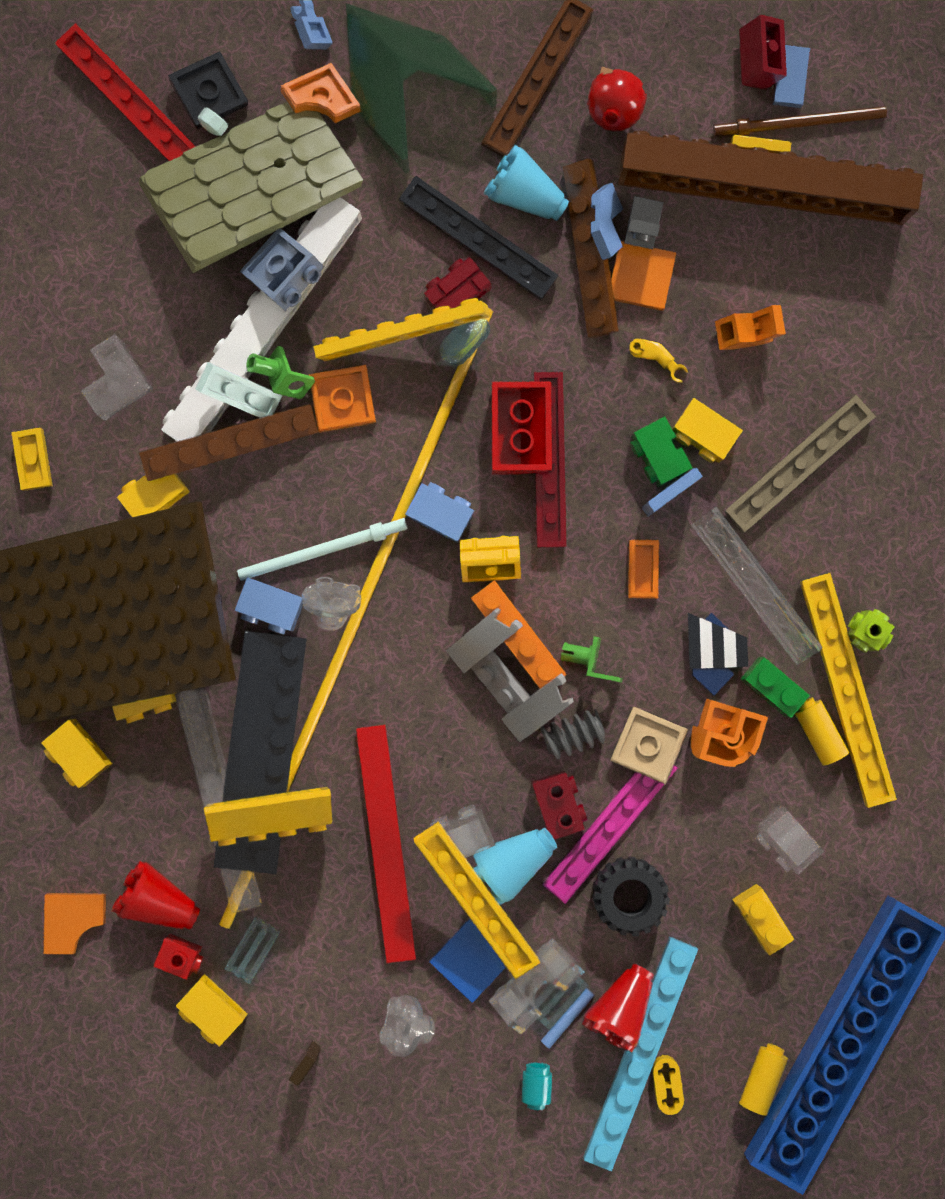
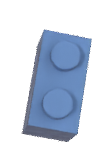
M432 482L428 486L421 483L405 514L406 517L458 543L474 514V510L470 508L471 503L459 496H455L453 500L444 495L445 489Z
M247 577L235 611L242 613L240 619L257 624L258 620L269 623L268 629L285 634L286 630L294 631L305 598Z

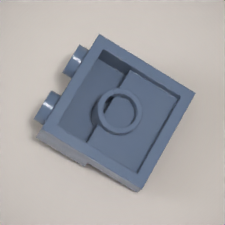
M280 228L272 234L240 272L286 311L289 306L293 307L300 302L301 293L309 284H315L320 279L321 270L324 266L311 252Z

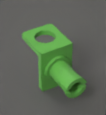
M277 346L269 358L255 353L250 354L247 358V371L268 376L273 393L302 399L315 383L314 377L290 370L284 349L281 346ZM295 381L304 382L303 386L297 390L288 388Z
M594 636L593 644L590 648L568 644L567 642L564 643L562 650L574 652V655L561 653V661L586 665V668H588L586 676L622 683L623 678L595 673L601 638Z

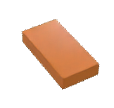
M629 540L628 598L658 599L659 540Z

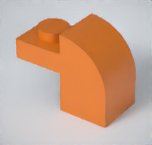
M771 305L753 313H734L715 321L719 350L759 346L773 342L774 338L786 334L781 305Z

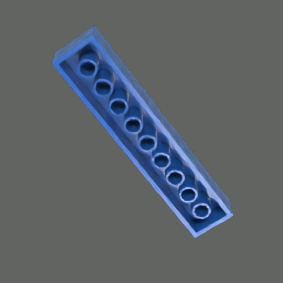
M889 895L886 897L773 1100L767 1116L763 1118L744 1152L751 1166L798 1193L804 1194L945 940V927Z

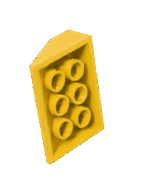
M322 787L207 804L204 807L211 842L218 841V846L236 844V838L248 836V841L252 842L267 839V833L278 832L279 837L297 835L296 829L308 827L309 833L327 830L326 825L332 824L330 789Z

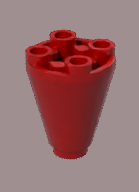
M139 861L134 870L131 869L123 884L127 888L122 896H118L111 910L122 919L176 929L186 928L188 930L193 927L200 913V908L195 906V902L150 863Z
M633 964L631 969H626L590 1007L583 1017L582 1025L596 1034L598 1032L606 1037L605 1040L619 1049L622 1047L632 1053L639 1043L653 987L651 981L654 975L643 967Z

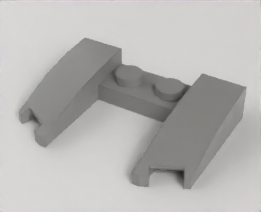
M497 608L449 647L446 652L463 673L467 672L470 668L475 672L480 681L483 682L497 702L508 713L501 720L517 740L521 742L574 701L573 698H568L567 700H562L557 686L563 685L566 682L565 676L562 673L531 696L526 692L493 651L523 625L518 620L513 621L510 627L496 619L498 614H500V609Z

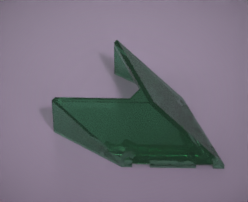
M346 3L351 90L360 104V112L358 114L405 174L410 171L403 81L418 70L477 89L491 108L497 105V88L445 36Z

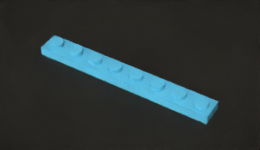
M669 936L652 980L653 987L639 1043L632 1053L625 1050L583 1156L584 1161L612 1171L698 951L697 947Z

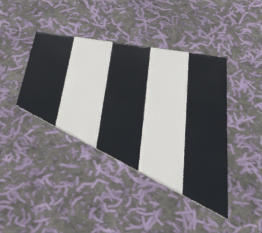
M688 613L690 669L748 667L747 637Z

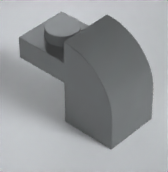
M636 196L633 198L625 244L649 249L654 248L655 239L658 237L660 228L659 221L664 202Z

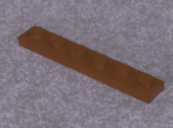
M588 158L563 166L567 199L569 201L568 205L587 335L589 338H597L619 332L609 261L608 258L602 260L591 235V222L595 221V209L591 207V197L598 190L594 161Z
M307 404L138 453L147 481H152L318 433L311 405Z

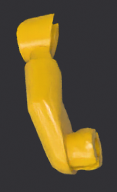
M634 339L630 342L629 351L634 357L656 360L664 369L667 368L671 372L674 382H683L675 378L674 373L678 369L688 373L687 368L682 364H677L674 361L675 358L662 344L644 339Z

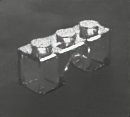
M553 938L539 948L536 955L540 960V964L516 980L512 977L506 984L499 987L496 994L489 1000L507 1025L520 1034L543 1014L535 1003V995L540 986L551 982L561 991L565 992L585 972L571 954Z

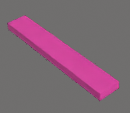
M675 765L672 768L669 778L678 769ZM635 772L542 885L566 904L664 784Z

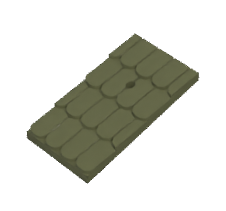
M288 102L267 110L264 115L232 128L229 133L183 152L182 156L148 170L139 179L141 189L193 273L360 188L363 182V178L355 169L343 148H341L340 143L330 128L327 127L320 113L317 111L295 113Z

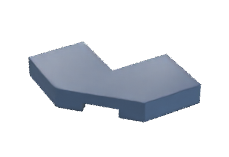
M613 183L603 185L591 197V207L595 209V221L591 222V235L602 260L612 257L623 247L612 221L623 210Z

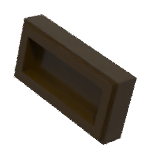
M313 1040L295 1064L289 1081L296 1086L301 1084L317 1060L321 1050L320 1045Z

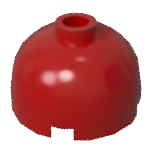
M615 69L612 73L603 75V72L593 80L587 99L589 114L594 122L604 130L612 132L624 131L634 126L641 118L647 100V93L643 90V83L631 72Z

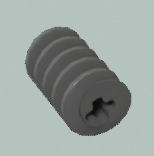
M596 707L594 717L588 710L584 711L583 721L577 714H574L572 724L566 718H563L561 720V728L555 722H551L550 732L544 726L540 727L549 755L552 753L557 760L561 757L562 749L568 756L572 755V746H575L579 752H582L583 742H586L590 748H594V738H597L601 744H605V732Z

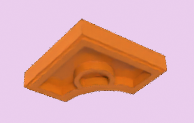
M332 63L281 85V93L295 113L317 111L327 115L334 123H337L360 112L359 102Z
M45 894L44 954L76 953L78 941L83 933L91 927L106 923V894Z

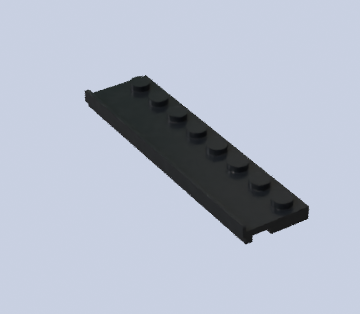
M245 631L222 802L287 793L306 638ZM278 832L267 833V839L252 842L248 841V836L236 838V844L218 846L217 841L213 868L276 874L281 837H279Z

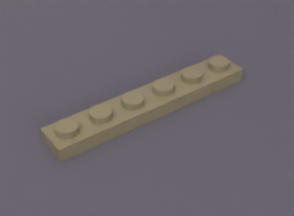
M855 395L731 504L724 513L742 533H745L876 416Z

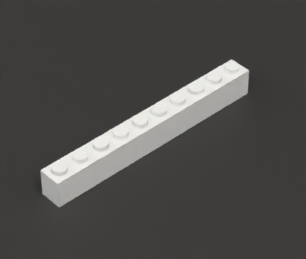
M341 197L315 210L316 213L310 221L306 220L298 231L299 237L296 241L311 252L324 266L321 270V276L362 220L360 211ZM309 284L301 293L300 302L293 307L289 306L286 311L272 301L263 291H255L248 300L247 306L249 307L243 316L238 315L230 326L232 331L226 339L222 338L213 350L215 355L209 363L248 379L252 374L246 368L249 355L252 353L263 357L266 355L315 284ZM207 362L203 363L196 374L198 379L193 386H187L179 398L181 402L175 411L173 409L170 410L163 419L162 424L164 426L161 430L176 441L211 432L229 406V404L200 393L195 389Z

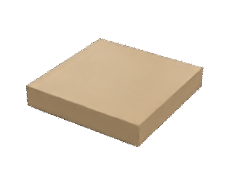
M633 707L610 761L666 785L689 730Z

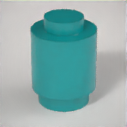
M544 1063L526 1064V1070L523 1071L521 1101L527 1104L529 1109L543 1110L545 1105L551 1104L552 1073L550 1072V1066Z

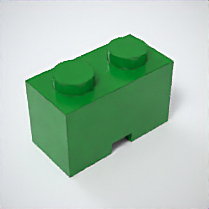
M665 416L632 434L631 448L637 458L642 456L647 466L644 468V472L651 484L656 482L657 486L660 487L693 468L682 447L676 450L672 442L676 436Z
M758 657L740 678L743 683L787 718H792L810 696L765 657Z

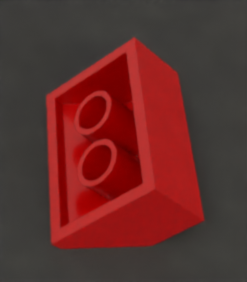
M492 382V475H521L552 471L551 382Z

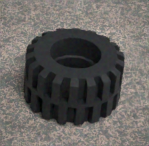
M628 856V859L620 857L612 864L610 862L605 865L606 868L603 871L600 870L597 874V881L593 883L594 893L592 898L600 919L603 923L607 924L609 929L612 931L616 930L621 935L626 936L627 933H631L632 936H639V932L644 931L645 934L651 932L650 928L653 925L658 927L661 923L660 918L662 916L665 917L667 914L666 905H669L670 898L667 894L669 890L664 882V878L654 866L643 859L638 860L635 857ZM626 880H639L647 889L646 902L640 909L634 912L619 910L613 901L615 889Z

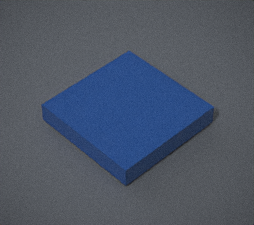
M470 918L430 959V963L472 1003L506 968Z

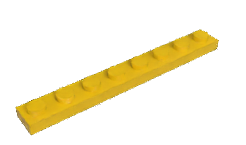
M827 573L800 581L865 806L870 808L897 800L831 574Z

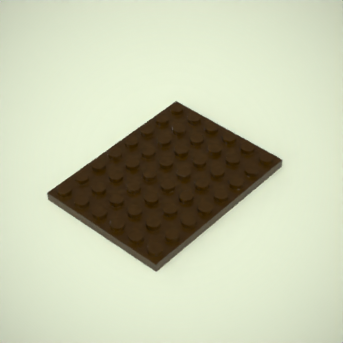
M192 502L0 550V614L21 725L236 681L202 502Z

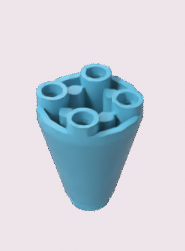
M516 145L512 147L507 156L505 155L496 169L499 173L495 179H491L484 191V194L494 202L546 219L552 218L556 221L561 217L569 203L564 198V193L529 154Z
M546 828L540 831L535 829L481 847L473 855L477 866L473 869L483 883L486 882L489 885L492 895L499 905H502L512 900L552 856L553 850L557 848V844Z

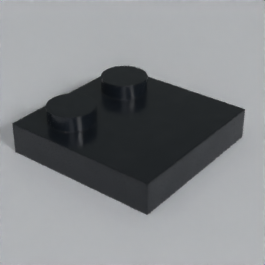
M220 51L168 75L172 87L196 130L202 128L198 116L204 108H209L223 118L248 105L246 96Z

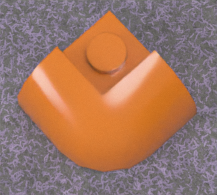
M706 699L699 725L692 728V753L696 758L727 767H736V765L744 763L751 755L755 756L760 746L768 717Z

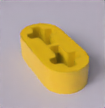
M662 1055L655 1059L652 1067L655 1097L658 1107L663 1113L674 1115L681 1111L684 1105L680 1069L673 1057ZM664 1063H668L670 1068H674V1070L669 1071L670 1081L665 1082L662 1072H658V1070L663 1068ZM667 1088H671L673 1097L678 1098V1100L673 1101V1106L668 1107L666 1102H662V1100L667 1098Z

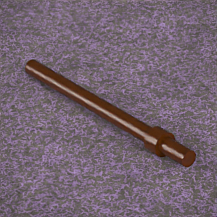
M880 106L751 121L749 118L736 119V122L714 124L713 134L714 136L733 134L749 136L751 132L881 119L887 117V107Z

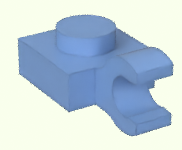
M299 0L301 6H292L290 10L293 18L297 20L294 23L304 48L328 49L333 42L323 17H316L312 0Z

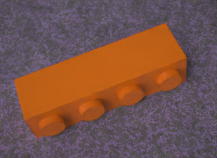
M495 580L471 598L485 618L495 609L499 608L500 614H498L496 619L508 627L515 620L522 623L523 626L506 639L504 643L539 689L559 674L567 675Z

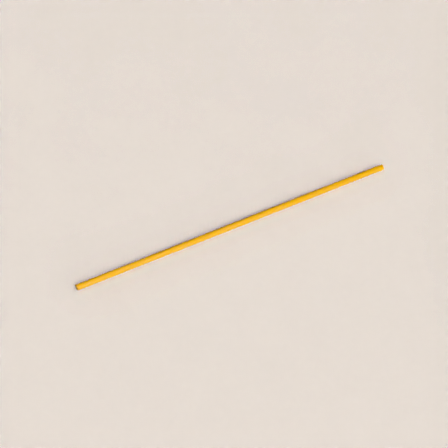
M489 309L490 317L477 320L392 521L406 517L405 514L414 499L493 314L491 309ZM399 532L387 535L380 546L292 752L287 793ZM241 872L219 923L220 926L230 929L254 872Z

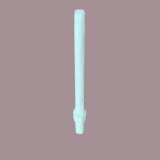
M405 518L383 525L379 522L370 525V529L237 570L238 576L243 581L247 577L259 576L371 540L378 542L386 539L387 535L406 530L408 527Z

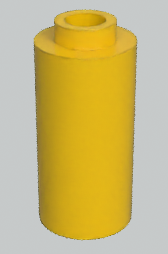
M813 697L807 699L795 715L823 766L829 765L848 755L849 751L821 700L815 701Z
M770 1043L767 1044V1047L760 1046L739 1101L740 1105L752 1112L767 1116L788 1058L783 1055L785 1050Z

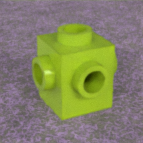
M877 609L873 611L865 610L861 611V613L857 612L848 624V627H850L848 635L853 640L852 645L865 653L868 651H879L880 648L882 650L885 649L891 642L893 635L890 633L895 626L888 622L890 618ZM872 625L877 628L874 635L870 633Z

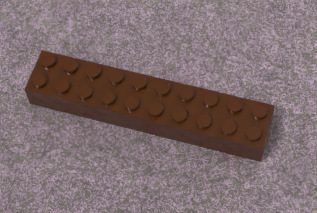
M640 130L627 133L622 150L618 185L897 225H904L919 210L924 174L914 173L915 171L910 168L891 170L885 169V166L881 164L862 166L856 165V162L852 160L827 161L825 157L818 155L805 158L798 157L796 153L790 151H783L779 154L770 153L762 147H753L750 150L741 149L733 143H723L720 146L709 144L704 139L685 141L680 140L675 135L650 136L649 132Z

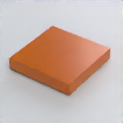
M621 241L623 247L617 251L611 277L614 301L664 311L676 252L657 248L649 249L625 244L624 241Z
M366 365L309 374V376L315 379L311 391L319 433L376 423Z

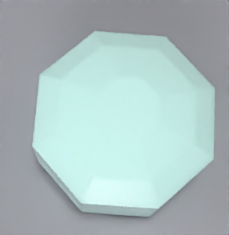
M204 108L198 116L199 123L211 134L222 136L228 128V124L209 108Z

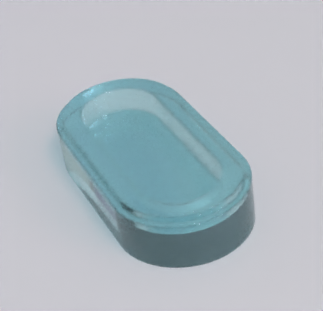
M485 318L456 326L440 345L441 357L453 366L463 364L488 337L490 333L489 322Z

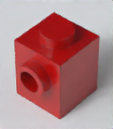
M169 934L164 938L153 967L187 980L192 972L198 973L204 956L199 954L203 946Z

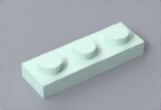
M209 362L195 388L200 393L260 418L274 414L282 398V395L273 393L271 389Z

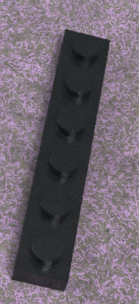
M415 176L399 198L401 204L540 301H542L557 280L558 274L419 177Z

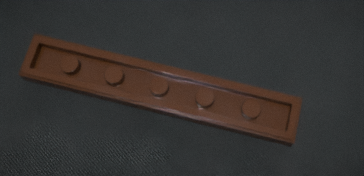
M579 0L564 1L483 138L482 146L501 157L509 154L593 13V8Z

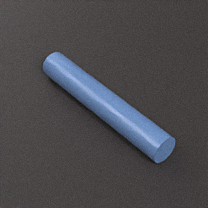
M585 988L542 1038L541 1042L550 1049L595 995L588 988Z

